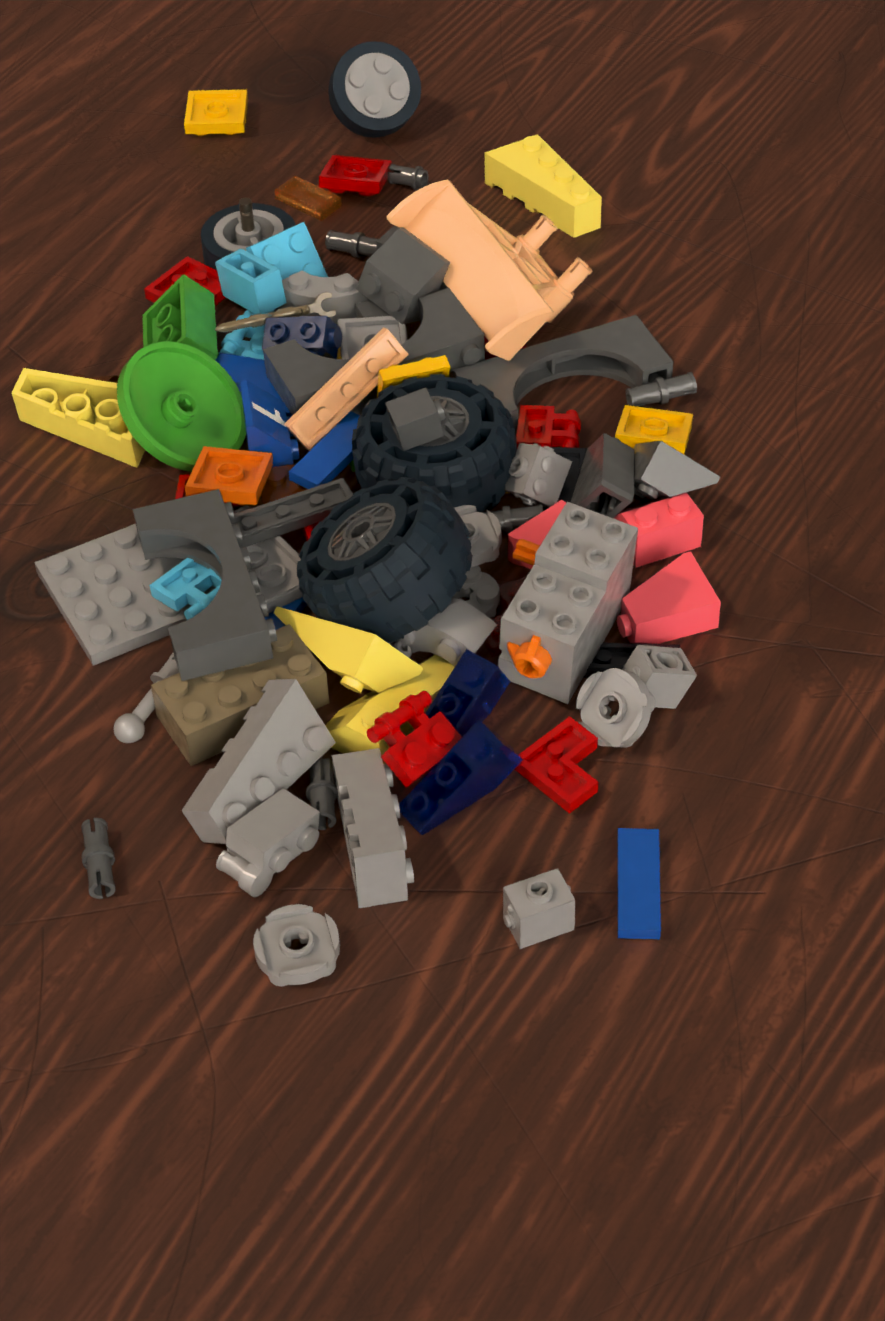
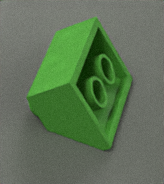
M183 274L143 314V347L156 342H178L197 348L216 360L218 350L217 331H215L216 311L214 293Z

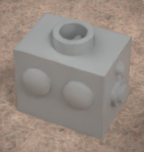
M519 443L516 455L512 459L509 469L510 478L505 484V491L513 494L516 498H521L523 503L528 506L542 504V506L551 507L558 501L572 461L556 454L551 447L544 446L543 448L537 443L533 445Z
M637 645L622 668L635 673L643 680L648 692L654 696L655 707L676 709L697 677L696 672L681 648Z
M557 868L503 887V919L519 948L522 949L573 931L575 927L576 900L571 893L570 886L566 884Z

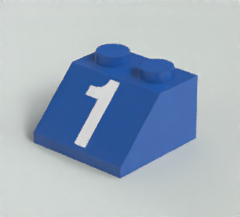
M248 380L240 381L248 450L272 453V467L293 464V460L300 459L297 438L290 439L294 435L284 425L292 417L286 416L284 402Z

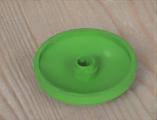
M163 341L144 346L123 367L117 383L119 410L132 436L153 457L176 469L192 472L203 446L240 449L246 436L242 396L231 376L212 357L190 345Z

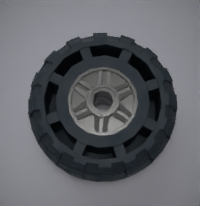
M430 374V377L417 378V376L402 380V383L399 385H391L378 393L376 400H370L364 407L361 416L358 418L357 429H353L352 435L355 473L361 489L372 487L377 482L386 479L398 480L400 477L415 478L417 481H423L430 488L436 487L454 508L462 505L476 506L477 512L492 510L507 492L505 491V484L510 478L509 469L517 451L513 419L501 400L494 397V393L484 385L480 384L477 386L470 379L459 376L450 378L445 377L444 374ZM426 387L432 400L439 399L443 407L446 419L440 422L444 436L403 451L392 429L385 402Z
M400 477L398 480L386 479L379 481L372 487H364L353 493V496L345 502H340L311 531V537L304 543L300 551L299 557L301 560L297 563V577L299 579V589L303 594L302 598L317 618L376 634L388 643L403 639L404 635L414 630L418 631L429 624L428 621L436 614L442 613L450 605L455 593L460 592L467 579L466 572L470 571L472 564L471 542L468 539L470 533L455 508L436 487L430 488L423 481Z

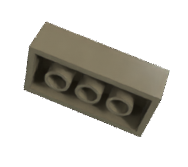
M290 624L276 630L277 641L271 642L273 659L181 681L180 674L177 673L151 685L156 716L190 766L222 753L221 750L228 740L235 738L245 723L243 718L250 707L256 706L263 696L262 689L268 680L297 679L315 710L329 704L327 673Z

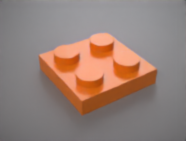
M203 446L185 485L186 497L219 489L224 502H231L237 505H257L273 466V455L267 452Z

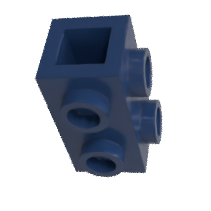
M328 316L266 318L262 350L295 339L303 348L316 355L337 359L338 348L342 344L341 328Z

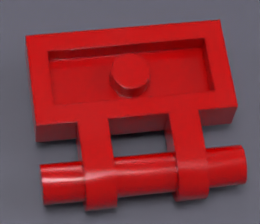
M520 405L516 433L517 448L519 443L531 445L537 443L543 448L544 446L579 448L580 438L578 434L581 430V419L578 412L568 410L565 414L555 413V406Z
M424 690L417 695H409L401 700L399 707L392 713L385 712L375 719V725L366 732L371 742L377 743L384 739L390 746L381 758L406 788L466 742L441 711L432 718L427 716L424 708L432 703V698ZM406 721L414 729L407 736L400 730V726Z

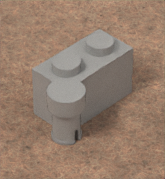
M282 788L227 828V851L223 850L219 855L216 868L238 881L239 887L252 897L260 896L270 885L274 873L283 871L290 861L302 852H307L314 847L319 838L320 812Z

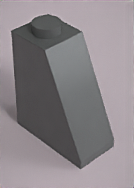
M603 433L587 448L570 503L614 518L632 502L634 497V449L622 443L619 439Z

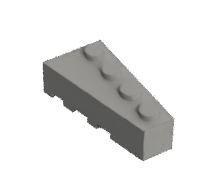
M297 679L268 680L262 689L263 696L256 706L250 707L243 718L245 723L235 738H230L221 750L224 754L215 768L208 770L181 810L202 842L226 844L227 828L282 788L287 790L336 743Z

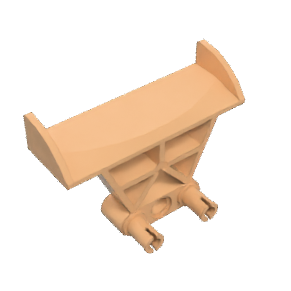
M448 179L429 184L415 191L402 200L387 215V220L391 224L399 228L404 227L450 261L443 282L450 288L489 342L485 345L486 350L507 361H510L546 321L551 323L573 299V291L593 272L591 268H588L589 265L577 257L571 266L558 278L539 254L541 245L558 229L547 216L542 214L540 219L525 235L521 234L515 238L467 203Z

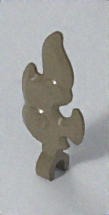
M325 292L319 294L313 304L276 310V312L266 314L258 313L250 315L248 318L222 323L215 328V331L229 332L247 327L264 326L266 318L299 317L316 313L318 316H328L330 318L336 315V310L324 311L321 307V302L324 299L331 298L332 293Z

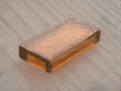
M297 176L292 177L275 189V198L320 221L342 207L341 197Z

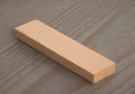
M383 327L284 425L305 449L310 451L378 385V371L391 365H399L409 354L392 333Z

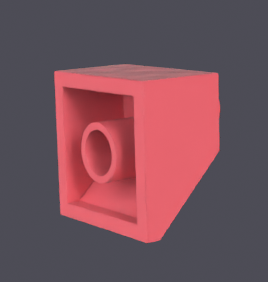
M687 492L622 510L613 518L638 528L633 563L635 568L701 547L704 515Z

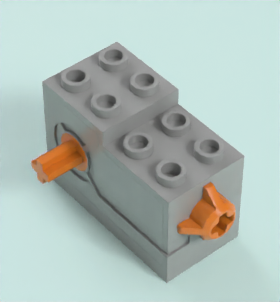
M567 501L541 545L525 539L517 541L513 558L533 565L501 618L499 649L502 650L498 661V677L563 703H569L621 612L622 598L630 593L638 534L637 527Z

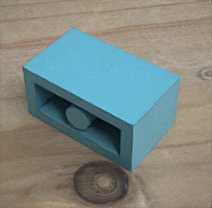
M241 248L215 262L222 294L229 300L254 314L272 313L276 308L287 303L279 268Z

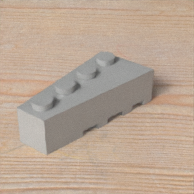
M380 748L332 755L334 782L338 790L337 798L358 908L407 901V884L414 883L411 859L405 858L407 842L404 826H399L397 818H400L397 794H391L389 788L394 787L392 770L386 763L383 764Z

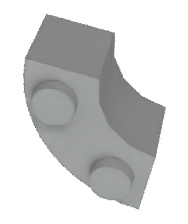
M301 270L282 280L287 303L278 307V309L313 304L319 294L329 292L332 293V297L324 299L321 302V307L326 312L336 310V315L330 317V319L338 325V319L356 318L355 304L367 301L368 298L356 290L359 281L349 273L336 277H319ZM311 313V314H306V315H303V316H318V315H317L316 313Z
M458 599L455 603H450L442 613H438L428 621L429 624L418 631L414 630L404 635L403 639L397 641L403 642L401 646L403 648L408 645L412 653L418 651L431 652L457 667L476 653L497 624L474 606Z

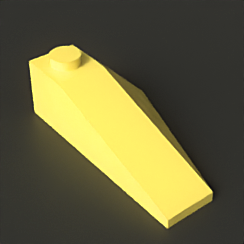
M278 606L274 611V614L285 625H291L304 644L330 670L342 677L340 684L354 692L361 693L364 688L380 693L420 675L423 667L376 634Z
M433 655L418 664L423 667L420 675L380 693L371 691L339 710L325 725L336 742L331 748L341 753L380 748L382 756L390 746L384 739L377 743L371 742L366 733L369 728L375 725V719L385 712L392 713L399 707L401 700L409 695H417L423 690L427 691L432 698V703L424 708L425 713L430 718L469 674V669L462 665L455 667L438 655ZM408 721L400 726V730L405 736L414 731Z

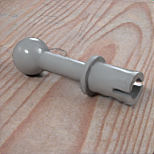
M172 653L159 672H153L150 676L153 684L179 673L174 653ZM152 689L148 691L132 713L123 714L115 721L114 734L120 742L134 743L143 737L145 732L144 722L155 709Z

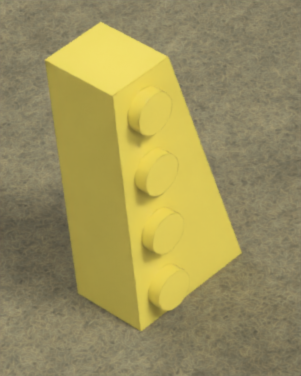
M538 134L485 152V184L493 188L497 185L503 189V195L511 200L518 198L523 201L527 210L532 213H543L557 228L573 238L601 228L602 197Z
M23 368L11 393L20 421L138 468L145 449L135 440L123 421L117 401V383Z

